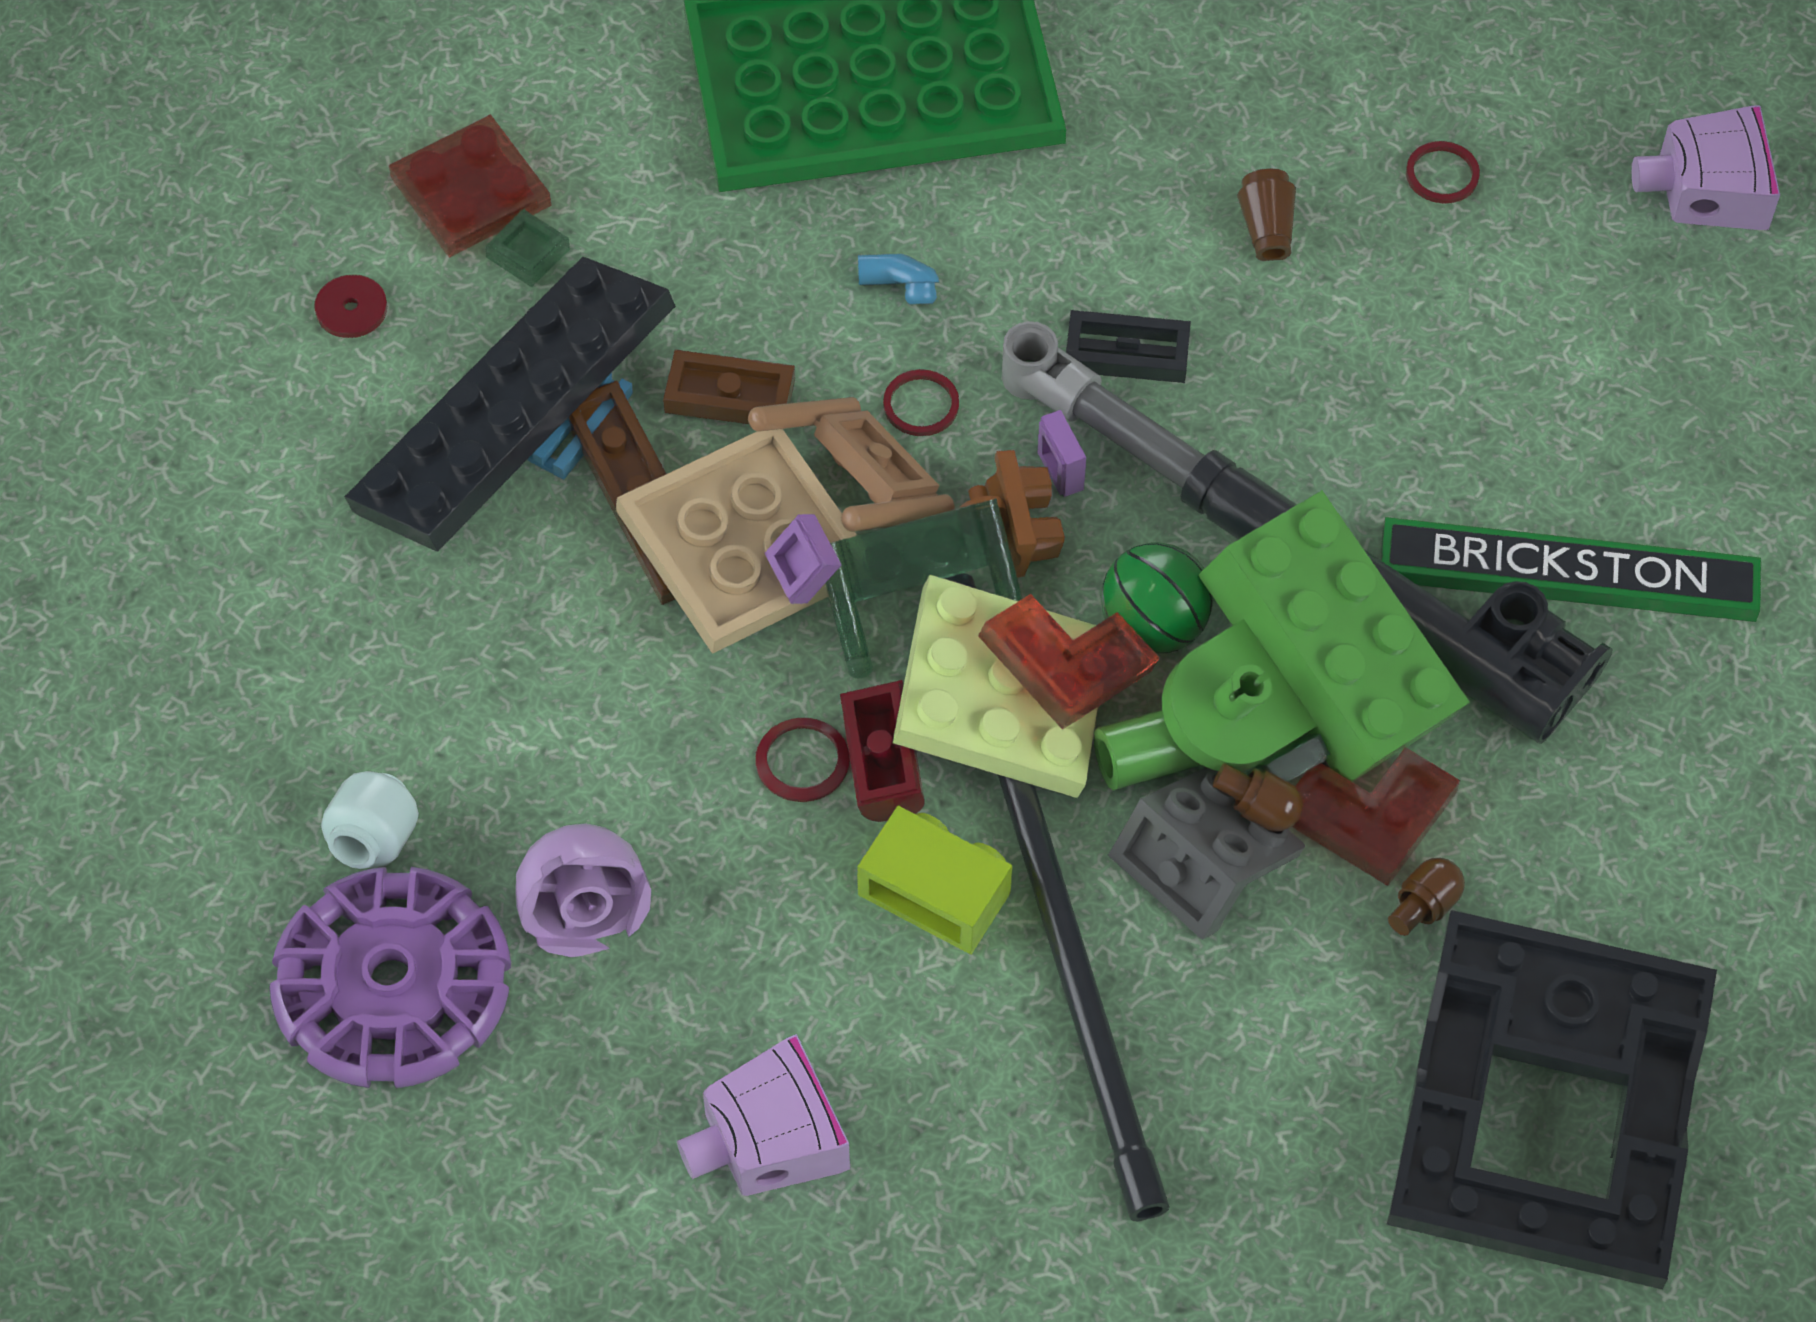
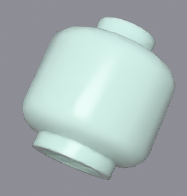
M365 771L352 774L341 784L324 812L321 828L329 850L340 862L352 868H376L387 866L398 857L416 826L419 813L415 799L398 778L386 773Z

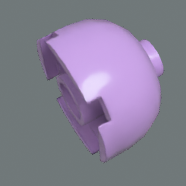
M587 823L566 825L546 833L529 848L516 873V907L521 924L526 933L528 931L536 937L538 946L548 953L576 957L610 949L596 939L621 933L625 929L628 937L640 928L650 910L651 887L638 856L627 841L605 827Z

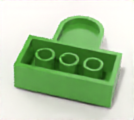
M1323 490L1228 545L1198 575L1233 626L1189 652L1170 672L1162 693V711L1167 729L1179 748L1197 763L1219 771L1224 763L1239 771L1248 770L1261 764L1308 734L1343 787H1346L1438 728L1470 702Z

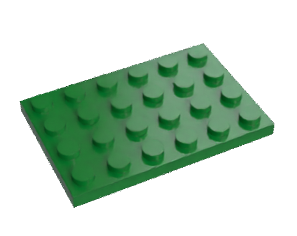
M683 0L719 192L1066 144V125L1034 0Z

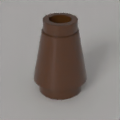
M1267 168L1253 171L1242 179V188L1239 190L1237 198L1253 247L1255 248L1256 258L1260 261L1286 259L1292 253L1291 243L1296 187L1293 183L1289 182V175L1283 170Z

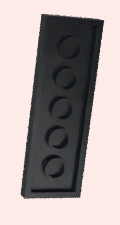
M583 256L344 496L352 512L438 552L676 307L669 289Z

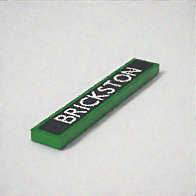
M1385 517L1380 560L1419 586L1493 594L1503 584L1518 581L1536 586L1548 600L1756 622L1760 613L1761 557Z

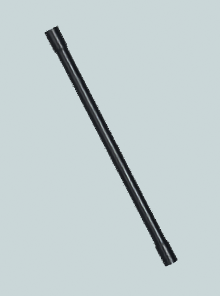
M960 573L945 578L946 580L977 589L973 577L969 574ZM998 775L1114 1153V1168L1129 1217L1132 1221L1136 1222L1159 1217L1166 1213L1170 1206L1154 1155L1148 1148L1035 785Z

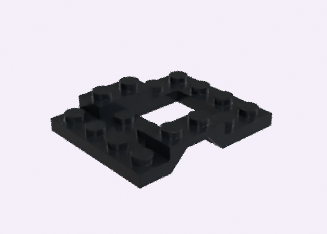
M1451 910L1447 921L1436 981L1432 991L1387 1225L1663 1290L1668 1280L1687 1162V1127L1694 1084L1707 1035L1717 969ZM1492 1055L1623 1085L1610 1156L1613 1160L1606 1199L1471 1167Z

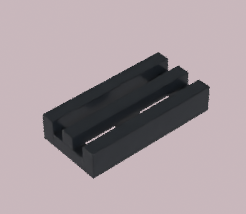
M1071 310L1066 353L1098 375L1185 383L1191 321ZM1080 333L1117 338L1116 341L1080 338ZM1140 339L1176 342L1177 344L1176 347L1142 344Z

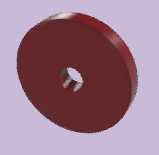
M344 275L329 281L318 292L314 304L316 318L321 327L328 333L341 338L361 337L374 331L385 319L388 308L386 295L382 287L373 279L362 275ZM348 303L357 304V307L353 310L344 308Z

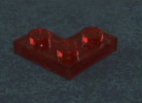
M1029 594L986 621L978 635L1062 730L1152 672L1160 659L1118 612L1073 640L1032 594Z
M1406 747L1371 793L1315 760L1295 786L1301 794L1303 809L1299 820L1292 827L1389 886L1456 795L1460 780Z

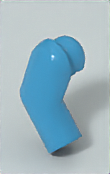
M904 254L858 255L859 285L905 284V299L909 304H933L936 300L935 283H939V278L932 267Z

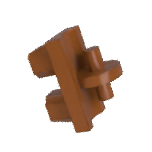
M1015 450L996 451L994 457L997 467L996 473L986 480L985 486L977 485L969 489L970 500L958 508L956 511V521L958 529L963 534L978 536L981 546L991 547L998 543L1006 579L1025 577L1030 561H1042L1059 557L1065 536L1061 520L1058 517H1030L1029 509L1048 508L1051 500L1052 483L1048 467L1018 466Z

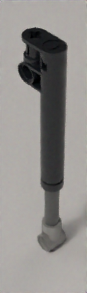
M1027 321L1016 324L1006 333L1003 343L1002 381L1005 388L1012 395L1021 399H1037L1055 412L1061 410L1068 421L1072 422L1079 418L1181 487L1180 497L1182 502L1200 514L1205 513L1207 519L1238 540L1298 505L1244 468H1237L1235 462L1219 451L1212 450L1206 455L1202 454L1101 386L1102 380L1100 375L1058 348L1056 335L1048 326L1039 322ZM1364 549L1463 693L1539 744L1548 739L1597 681L1612 655L1613 649L1605 643L1594 648L1566 630V621L1548 610V602L1545 595L1536 586L1527 582L1513 581L1503 584L1469 620ZM1506 619H1516L1525 625H1514Z

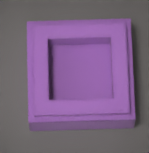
M1058 410L1042 416L1039 422L1037 453L1044 466L1048 467L1055 487L1059 494H1063L1064 497L1084 490L1086 456L1062 411Z
M798 514L764 553L791 604L808 603L841 566L815 514Z

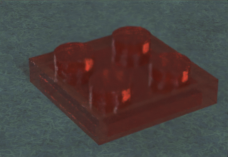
M491 114L389 165L391 179L449 258L552 206L550 192Z

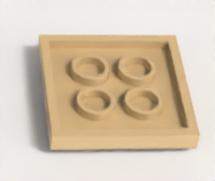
M783 429L752 433L617 497L616 512L712 654L874 573L876 561L857 534L844 528L841 521V511ZM798 514H815L841 566L808 603L791 604L764 553Z

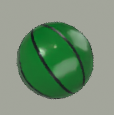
M1151 542L1127 550L1112 563L1105 575L1101 588L1102 612L1109 629L1123 644L1143 653L1154 655L1167 654L1188 646L1203 632L1212 612L1213 596L1198 576L1205 568L1191 553L1172 544Z

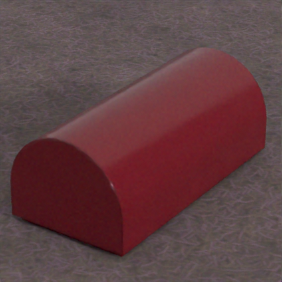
M902 680L840 694L857 806L863 817L875 822L888 821L897 806L917 814L925 804L916 750L893 743L904 687Z

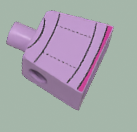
M1748 106L1675 120L1669 124L1660 155L1637 156L1633 158L1632 184L1634 191H1666L1672 220L1676 223L1769 230L1780 192L1761 106Z
M797 1034L786 1038L708 1086L703 1092L705 1115L710 1127L677 1141L680 1155L692 1179L728 1165L743 1196L839 1174L850 1169L849 1142Z

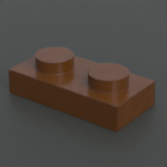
M674 350L663 398L664 413L749 424L748 415L754 407L788 404L791 402L795 383V365Z

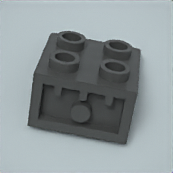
M1207 767L1141 798L1108 854L1112 860L1202 940L1218 931L1245 885L1298 858L1305 847V844L1289 829L1270 831L1243 818L1241 812L1234 809L1236 798L1212 786L1218 771Z

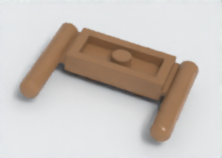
M846 397L754 407L749 412L748 422L755 431L806 426L817 427L814 436L832 454L834 461L846 469L868 492L869 498L874 502L873 504L847 507L841 516L842 524L846 530L851 532L943 520L953 516L955 510L953 499L947 494L938 495L936 493L940 485L868 410L861 411L859 401L856 398Z

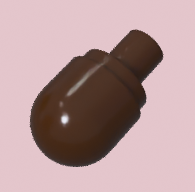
M1224 763L1213 781V787L1236 798L1234 809L1241 812L1243 818L1267 830L1283 831L1289 829L1301 816L1303 801L1298 789L1290 782L1267 770L1262 772L1254 768L1249 775H1246Z
M1439 857L1431 858L1421 863L1401 885V890L1398 892L1400 905L1388 917V922L1392 929L1400 935L1407 936L1420 922L1430 925L1435 921L1441 920L1463 895L1465 880L1460 868L1454 862Z

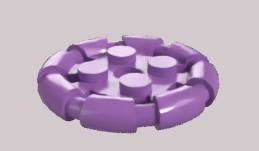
M386 867L372 868L353 873L323 888L325 895L310 908L302 905L284 929L272 959L273 965L278 968L277 979L271 982L269 986L274 1016L291 1046L300 1045L308 1053L307 1062L321 1073L335 1080L365 1088L370 1087L371 1081H394L395 1088L414 1086L442 1076L459 1066L458 1057L472 1045L480 1048L498 1024L506 1006L510 989L504 984V972L511 968V959L508 943L499 921L488 906L480 908L471 899L472 891L444 874L417 867H411L410 873H387ZM387 899H407V908L386 907ZM343 915L347 920L351 919L355 924L338 937L329 925ZM453 918L458 923L446 935L435 927L443 919L448 921ZM385 961H400L408 967L405 977L392 985H381L371 978L375 968ZM313 966H321V979L304 978V971L311 969ZM458 967H472L477 971V980H458ZM333 1012L339 1024L327 1034L319 1026V1022ZM445 1013L456 1024L439 1037L433 1030L439 1026ZM373 1038L396 1039L394 1054H372Z

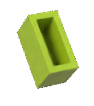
M900 806L896 807L857 866L858 895L970 955L974 952L1011 893L1012 865L1007 863L1005 858L996 849L980 842L971 844L950 833L947 827L937 818L926 813L914 814Z

